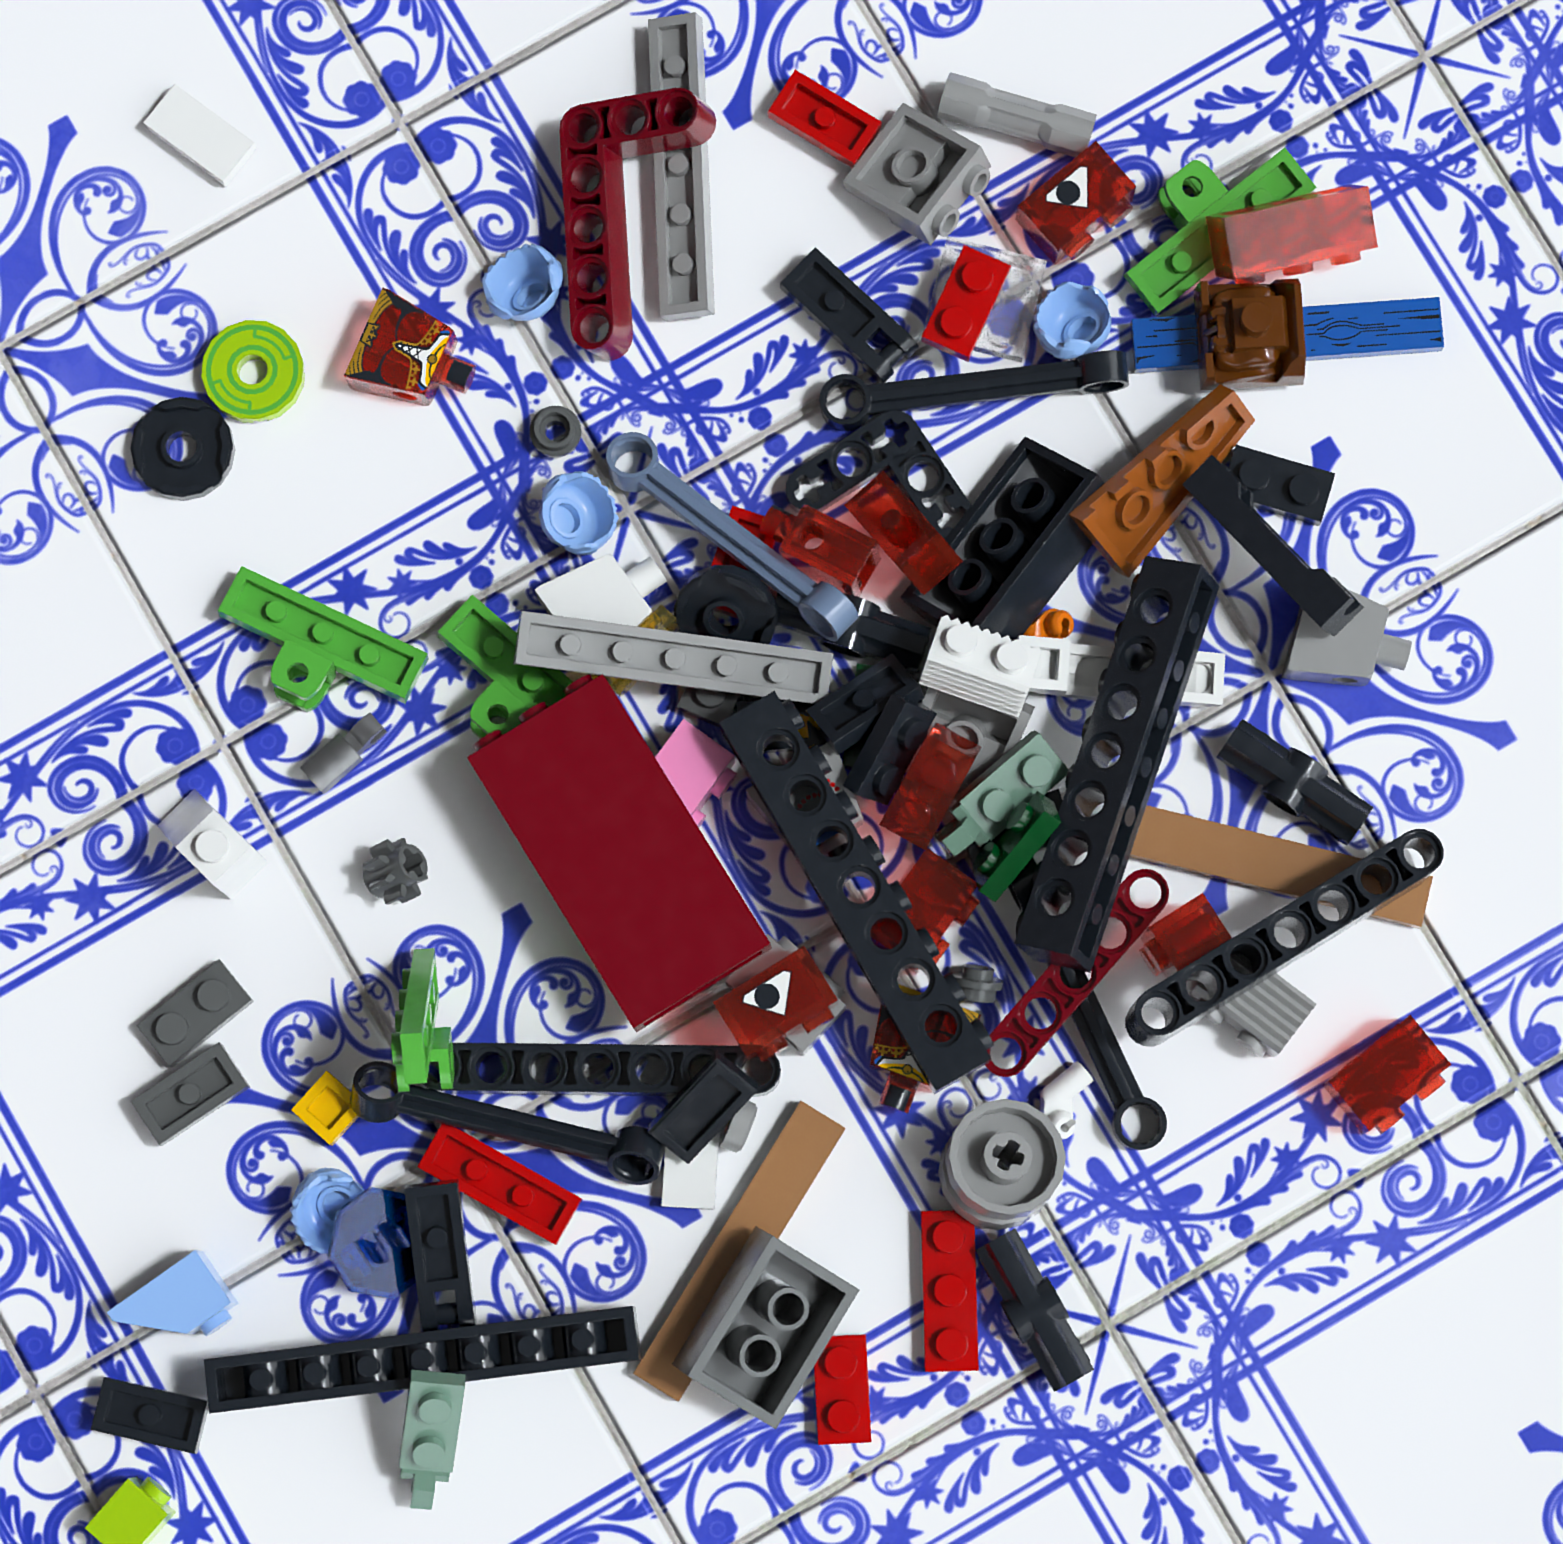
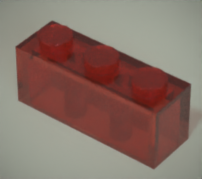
M1347 184L1206 216L1215 275L1219 278L1234 280L1235 284H1240V286L1265 282V273L1282 269L1284 276L1307 273L1314 270L1313 262L1330 258L1331 265L1361 260L1360 251L1378 247L1369 187L1363 185Z

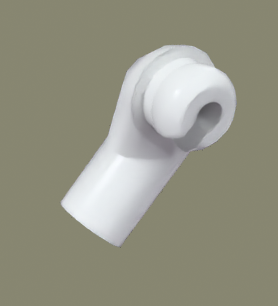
M1078 1061L1044 1087L1040 1094V1111L1049 1117L1061 1134L1062 1139L1070 1137L1076 1129V1121L1073 1119V1098L1094 1081L1088 1071Z

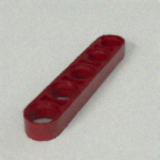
M1140 869L1131 873L1120 884L1109 918H1116L1123 923L1126 929V938L1120 946L1113 949L1099 946L1088 984L1078 989L1069 988L1061 980V966L1051 964L989 1035L993 1043L1005 1037L1015 1040L1021 1049V1059L1017 1065L1009 1069H1002L996 1066L991 1059L985 1065L990 1072L997 1076L1010 1077L1024 1070L1165 908L1169 898L1168 884L1161 874L1151 869ZM1151 878L1160 886L1161 898L1151 908H1140L1130 898V888L1138 879ZM1036 998L1050 1000L1056 1009V1019L1053 1024L1044 1029L1034 1028L1026 1020V1007L1029 1002ZM991 1048L987 1050L989 1055L991 1053Z

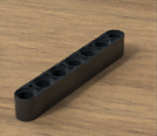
M1426 829L1407 831L1151 987L1134 1002L1127 1012L1125 1028L1129 1037L1135 1043L1146 1047H1154L1164 1043L1418 887L1442 863L1444 848L1440 839ZM1404 849L1417 851L1424 860V868H1416L1410 865L1404 856ZM1361 875L1375 877L1381 885L1382 894L1368 892L1361 883ZM1318 901L1332 903L1337 908L1339 920L1330 921L1325 919L1318 910ZM1284 927L1290 930L1295 937L1296 946L1293 948L1282 946L1274 936V928ZM1236 953L1246 956L1252 964V974L1248 975L1237 972L1232 967L1230 955ZM1197 980L1203 983L1209 992V1000L1204 1002L1193 999L1187 992L1186 981ZM1153 1007L1158 1009L1164 1016L1165 1027L1155 1029L1148 1026L1143 1020L1142 1008Z
M452 1042L455 1072L453 1089H441V1083L433 1082L429 1077L427 1078V1083L421 1084L430 1090L447 1094L676 1096L691 1080L689 1071L693 1062L701 1057L711 1058L718 1051L741 1070H743L746 1062L752 1058H763L771 1064L773 1068L772 1077L764 1085L758 1086V1091L752 1096L761 1097L767 1096L776 1089L780 1083L781 1068L776 1055L768 1048L760 1046ZM490 1055H500L504 1057L507 1063L505 1076L495 1083L484 1082L479 1073L481 1062ZM545 1055L554 1056L560 1063V1072L557 1078L546 1084L535 1081L532 1076V1066L536 1059ZM596 1056L607 1057L613 1063L612 1076L602 1084L590 1083L584 1074L585 1065L591 1058ZM646 1057H659L666 1064V1075L657 1084H644L637 1076L638 1065Z

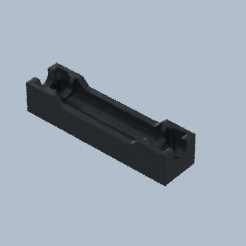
M1211 455L1182 484L1320 628L1335 637L1364 608L1337 578L1332 577L1324 569H1312L1253 508V492L1216 457Z

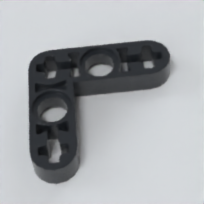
M890 410L879 415L797 468L789 475L786 482V499L789 506L796 513L809 516L806 505L821 513L886 470H889L907 499L912 502V506L930 533L941 543L953 528L946 527L942 529L939 526L943 520V513L936 502L929 510L926 509L923 503L935 500L942 494L945 488H948L951 495L944 496L943 502L950 512L954 514L961 510L965 514L971 506V503L915 420L909 414L900 410ZM891 424L895 429H900L904 426L908 430L904 434L903 440L905 445L898 447L896 443L889 442L879 449V455L884 459L877 463L871 447L863 439L870 436L874 446L886 437V425ZM848 450L860 452L867 461L865 470L855 477L842 474L837 467L838 457ZM828 464L832 478L842 487L834 491L829 481L818 489V501L812 503L807 497L798 500L795 497L800 492L798 482L805 479L810 485L815 484L824 478V471L819 467ZM920 464L931 466L938 475L936 486L928 491L914 489L910 485L908 475L915 466ZM974 524L971 526V528L968 530L964 537H966L972 531Z

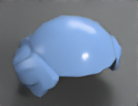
M525 243L521 248L516 247L514 250H508L505 257L497 258L495 265L488 267V273H485L482 278L483 291L487 298L486 303L489 306V310L494 315L506 320L531 321L543 317L557 300L559 288L563 281V267L549 251L541 246Z
M1073 282L1055 285L1054 290H1048L1046 297L1041 299V303L1037 304V313L1033 316V331L1044 350L1058 359H1074L1091 353L1103 344L1110 333L1112 320L1108 309L1109 303L1105 295L1092 285L1085 286Z
M575 471L573 473L555 475L543 489L538 514L542 530L552 543L575 555H591L595 553L612 537L619 519L618 515L615 514L617 507L614 505L615 499L608 495V487L602 485L599 477H593L592 474Z
M326 1167L309 1173L297 1186L295 1194L291 1199L293 1206L289 1211L292 1214L290 1221L294 1224L295 1234L300 1237L305 1246L311 1247L313 1251H317L320 1254L334 1252L341 1214L367 1196L362 1185L340 1169ZM364 1233L358 1237L357 1243L361 1241ZM352 1242L343 1247L340 1253L353 1248Z

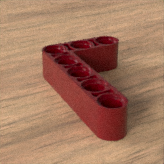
M670 88L579 104L571 107L560 121L559 134L571 333L577 345L604 360L621 358L628 352L633 339L623 159L695 147L708 141L716 129L717 120L712 108L685 88ZM693 108L690 120L685 125L679 126L682 114L686 110ZM644 116L642 128L637 133L631 134L635 121ZM597 125L594 137L584 143L587 130ZM600 174L597 186L592 191L587 192L590 179ZM602 223L603 227L600 236L595 241L590 242L592 230ZM605 273L606 277L603 286L598 291L593 292L595 279L600 274ZM608 322L609 326L606 336L601 341L596 342L598 329Z

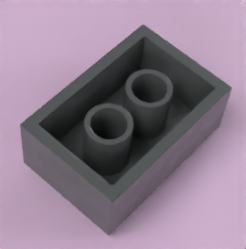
M755 1226L672 1365L688 1377L776 1429L860 1289L778 1238Z

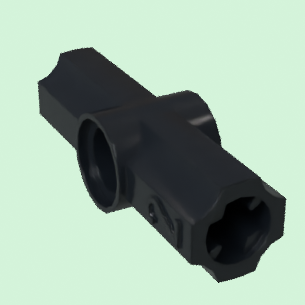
M777 593L775 599L778 607L777 626L819 639L823 646L851 657L864 658L867 655L882 660L893 653L906 670L918 672L932 628L880 611L881 608L871 601L843 593L856 608L858 619L837 641H830L818 634L804 620L795 605Z
M1243 719L1216 756L1221 762L1262 788L1260 790L1261 794L1275 806L1295 817L1302 815L1346 846L1359 831L1373 809V806L1328 777V771L1315 759L1292 747L1289 749L1285 748L1269 735L1258 730L1251 723Z
M1016 1228L975 1250L986 1274L1002 1298L1000 1305L1022 1344L1027 1343L1053 1392L1093 1371L1094 1368L1090 1363L1091 1360L1067 1322L1069 1315L1048 1277H1042Z

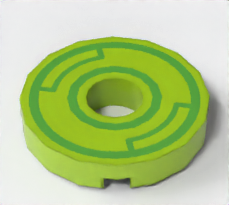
M245 320L227 326L211 340L203 356L201 378L208 397L224 415L242 423H254L253 421L261 422L266 419L270 421L281 417L296 403L304 387L305 365L297 343L284 329L267 321ZM261 360L267 364V375L260 383L247 384L240 379V370L246 362Z

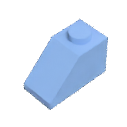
M194 1250L110 1309L107 1314L115 1322L184 1334H196L201 1330L205 1336H209L232 1319L228 1311L239 1303L203 1251Z

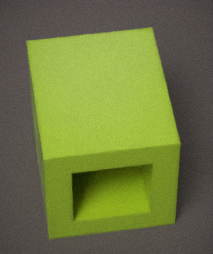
M149 1476L144 1481H141L138 1477L128 1478L87 1524L85 1529L102 1544H149L176 1513L167 1504L172 1496Z

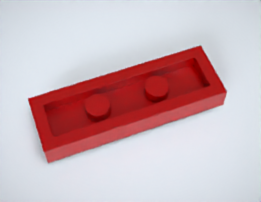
M443 1123L417 1166L441 1181L459 1179L460 1191L555 1245H558L583 1200L460 1129Z
M954 1210L921 1211L925 1372L979 1371L975 1225L958 1215Z

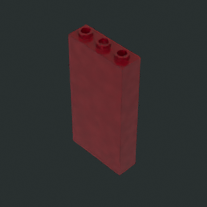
M588 674L569 684L563 690L566 697L548 707L545 702H542L525 711L518 717L521 724L504 735L500 730H496L482 737L473 745L476 752L469 755L467 759L637 1033L768 952L772 947L605 676L602 674L592 679L591 675Z

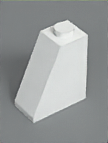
M195 789L157 825L175 848L230 899L269 863Z

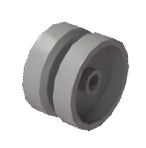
M1001 1099L982 1103L963 1117L942 1150L938 1174L943 1195L958 1215L975 1226L1001 1230L1020 1226L1040 1212L1063 1179L1066 1155L1061 1134L1047 1115L1028 1103ZM999 1160L1006 1164L1007 1171L997 1166Z

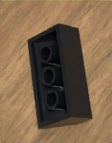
M1025 436L900 598L936 628H938L941 617L948 615L951 621L958 618L961 624L968 622L971 628L978 625L981 631L989 629L991 634L998 632L1001 638L1008 635L1011 641L1016 640L1019 635H1023L1093 545L1069 514L1104 484V481L1097 473ZM974 524L972 531L966 537H964L968 530L971 528V526Z

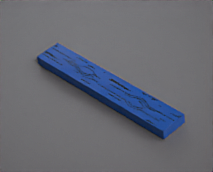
M1440 297L1303 307L1306 361L1439 352L1444 348ZM1195 315L1131 320L1135 373L1199 369Z

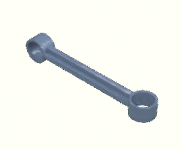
M628 432L617 436L609 444L606 451V460L610 479L616 487L627 492L645 490L795 605L804 620L818 634L830 641H837L858 619L856 608L840 590L827 582L821 581L817 584L659 463L657 447L651 438L642 433ZM628 452H642L651 458L650 464L644 470L637 473H625L615 467L619 457Z

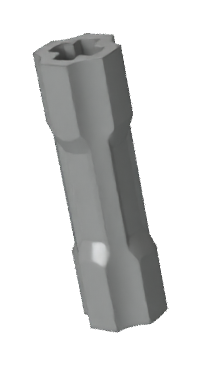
M950 72L941 96L937 117L972 128L984 127L1042 144L1048 150L1084 160L1097 114L1063 104H1048L993 88L984 81Z

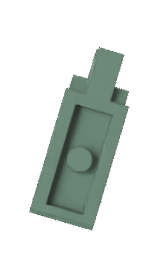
M1035 730L1031 731L954 798L957 802L949 811L955 818L934 835L935 838L954 857L973 842L981 847L989 839L992 841L1007 828L1006 824L1009 816L1020 803H1028L1037 791L1045 795L1066 777L1069 769L1042 735Z
M411 1370L399 1454L400 1479H412L410 1508L432 1510L436 1481L449 1482L450 1473H453L465 1391V1374Z

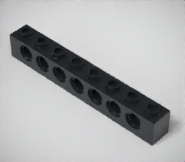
M1145 556L1140 573L1132 581L1130 589L1131 600L1124 620L1116 628L1114 636L1115 647L1108 668H1105L1100 675L1098 682L1099 694L1092 715L1086 719L1083 725L1082 744L1076 762L1069 768L1066 775V792L1058 812L1061 823L1050 835L1043 859L1034 869L1032 877L1033 889L1026 909L1020 913L1017 919L1014 943L1034 961L1091 973L1220 587L1202 564ZM1168 612L1167 616L1163 620L1156 623L1161 615ZM1152 660V662L1147 668L1140 671L1141 667L1147 661ZM1136 707L1134 713L1124 719L1126 713ZM1120 755L1118 761L1114 765L1108 767L1109 762L1114 757ZM1104 803L1102 809L1097 814L1091 816L1093 810L1098 805ZM1087 852L1085 859L1075 865L1077 858ZM1071 900L1067 910L1058 915L1061 906Z
M773 691L719 722L720 731L934 1095L988 1064L992 1058L987 1050L994 1046L991 1037L979 1018L970 1022L964 1013L960 1003L966 1001L967 998L961 986L951 972L945 976L941 974L933 960V957L940 954L935 942L924 926L915 930L905 913L913 908L909 898L897 880L888 884L878 866L886 862L879 847L871 835L862 839L856 830L852 820L859 817L846 792L842 789L835 793L826 779L825 775L830 773L832 769L819 746L815 744L808 748L798 730L803 728L805 724L790 699L781 702L776 692ZM774 741L786 742L792 747L794 755L785 765H772L763 756L767 745ZM810 786L819 793L821 800L815 809L807 812L799 811L790 802L792 792L798 787ZM829 831L842 834L848 844L845 852L837 857L823 855L816 845L817 840L822 834ZM858 876L868 879L873 884L875 891L872 898L864 903L850 901L843 891L844 885L849 879ZM882 922L894 924L901 933L900 943L892 949L877 947L872 942L870 936L874 926ZM917 968L923 971L928 978V988L920 995L911 996L905 994L899 988L897 978L903 970ZM934 1014L949 1016L955 1024V1035L945 1042L932 1040L925 1031L926 1020Z
M627 1306L204 1359L208 1408L209 1414L405 1390L409 1388L411 1370L465 1374V1382L637 1361L642 1360L636 1307Z

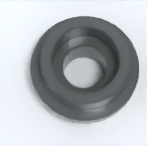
M563 406L543 408L534 416L530 424V438L534 447L548 457L557 458L570 454L578 446L581 439V425L577 416ZM553 425H560L565 428L566 432L562 439L553 441L546 436L547 430Z
M964 964L962 972L952 973L967 998L966 1001L993 1003L996 999V991L1002 990L1003 980L993 977L994 969L991 967Z

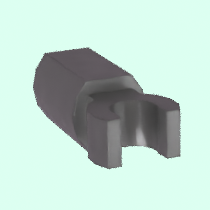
M369 712L344 737L338 733L304 763L300 769L325 794L363 761L360 755L377 743L387 731Z

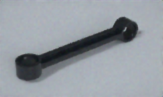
M1107 350L1084 354L1071 361L866 385L857 376L840 374L830 378L824 384L820 392L819 402L822 416L829 426L839 431H852L864 425L870 415L883 414L890 410L910 411L1079 391L1083 394H1102L1128 387L1129 376L1126 353L1117 350ZM843 386L858 390L864 399L862 410L855 417L849 419H839L833 416L826 407L827 398L830 393Z
M1033 857L1008 886L1020 912L1026 909L1033 889L1032 877L1037 865ZM1061 967V980L1069 988L1078 989L1088 984L1089 979L1084 971ZM1093 990L1071 1017L1115 1108L1111 1121L1113 1134L1117 1141L1128 1149L1145 1150L1152 1148L1163 1139L1166 1133V1114L1156 1101L1143 1096ZM1132 1105L1147 1106L1158 1117L1159 1128L1157 1134L1148 1143L1147 1141L1143 1143L1131 1142L1122 1134V1115Z
M383 1061L366 1063L358 1068L354 1074L350 1104L353 1111L366 1121L373 1123L388 1122L402 1113L605 1163L615 1178L632 1185L649 1184L659 1176L665 1146L650 1135L647 1128L638 1126L624 1127L613 1135L409 1084V1092H399L395 1066ZM370 1085H380L390 1089L395 1095L387 1099H376L366 1095L361 1089Z

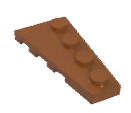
M1221 384L1218 385L1069 514L1070 517L1116 572L1129 578L1194 498L1182 484L1211 455L1222 463L1255 422V418L1234 390Z

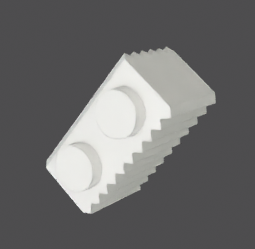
M945 615L940 619L918 684L1019 718L1042 651L1039 646L1031 648L1029 642L1022 645L1019 639L1011 641L1008 635L1001 638L998 632L991 634L989 629L981 631L978 625L971 628L968 622L961 624L958 618L951 621L949 616Z

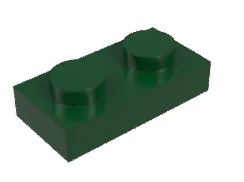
M1037 791L1028 803L1022 802L1013 810L1006 824L1007 829L995 843H987L981 849L975 859L973 869L979 892L996 902L1059 826L1061 820L1053 801Z

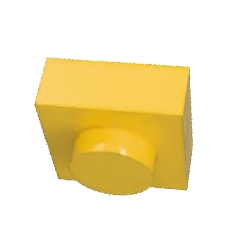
M327 1070L291 1109L330 1146H333L359 1117L353 1111L350 1104L351 1091Z

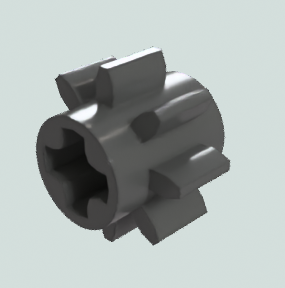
M401 838L393 843L386 839L369 848L373 859L363 863V880L372 895L377 898H384L386 905L398 900L403 904L421 895V890L417 884L428 879V866L426 858L419 848L412 844H407L405 838Z

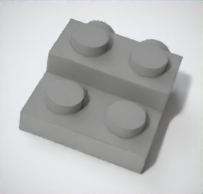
M902 103L842 183L848 192L886 213L892 224L931 246L938 235L946 237L956 228L960 217L958 209L968 196L977 197L986 189L990 180L989 169L991 164L980 145L909 105Z
M928 687L921 704L936 712L937 715L928 730L925 741L919 746L906 773L958 795L1021 741L1035 706L1024 703L1018 718Z

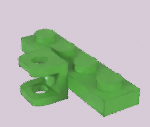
M1283 148L1229 192L1206 164L1198 160H1192L1169 178L1157 193L1161 208L1179 231L1126 272L1124 278L1156 316L1317 187L1286 148ZM1182 186L1190 188L1194 197L1186 195Z
M243 566L238 571L218 609L220 617L282 646L271 669V682L274 686L275 695L277 698L306 712L313 711L321 704L336 677V672L406 704L429 660L428 653ZM298 677L306 678L302 682H293Z
M471 595L437 632L438 638L491 683L476 699L470 712V729L480 739L496 730H500L503 735L521 724L518 717L531 707L545 702L549 707L566 697L563 690L573 682L560 670L513 664L517 633L474 595ZM494 717H501L506 721L502 724H494L490 720Z
M435 948L414 949L411 968L402 970L403 989H399V1010L395 1011L396 1032L391 1034L392 1060L396 1068L398 1091L409 1092V1084L427 1083L430 1062H438L441 1089H453L455 1072L451 1027L435 1028L439 1003Z

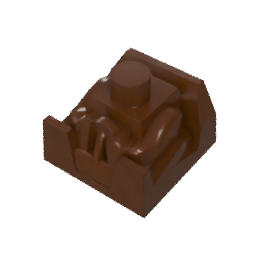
M1298 278L1276 279L1270 284L1209 285L1208 281L1199 282L1193 292L1200 391L1214 390L1220 384L1229 389L1297 386L1304 384L1306 348L1301 283Z

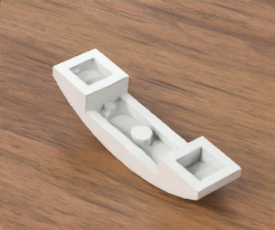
M1019 635L1017 637L1022 645L1029 642L1031 648L1039 646L1042 651L1029 691L1070 698L1097 700L1099 678L1103 670L1108 668L1114 647L1073 644L1070 639ZM1198 651L1180 706H1222L1225 653ZM1152 660L1147 661L1141 667L1140 671L1147 668L1152 662Z

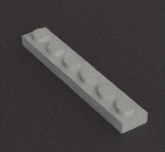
M696 12L648 19L651 92L670 88H685L706 103L703 18ZM693 108L686 110L682 114L679 126L685 125L690 120ZM706 141L704 144L695 147L653 154L660 317L666 321L715 315L708 141Z
M520 611L513 664L599 676L603 674L606 677L764 697L775 691L780 700L790 699L793 702L816 704L828 696L833 653Z

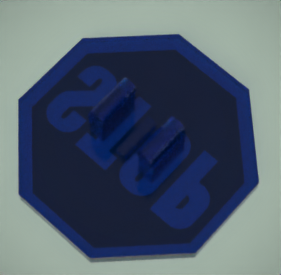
M369 1187L336 1211L327 1256L349 1291L395 1299L416 1283L405 1193Z

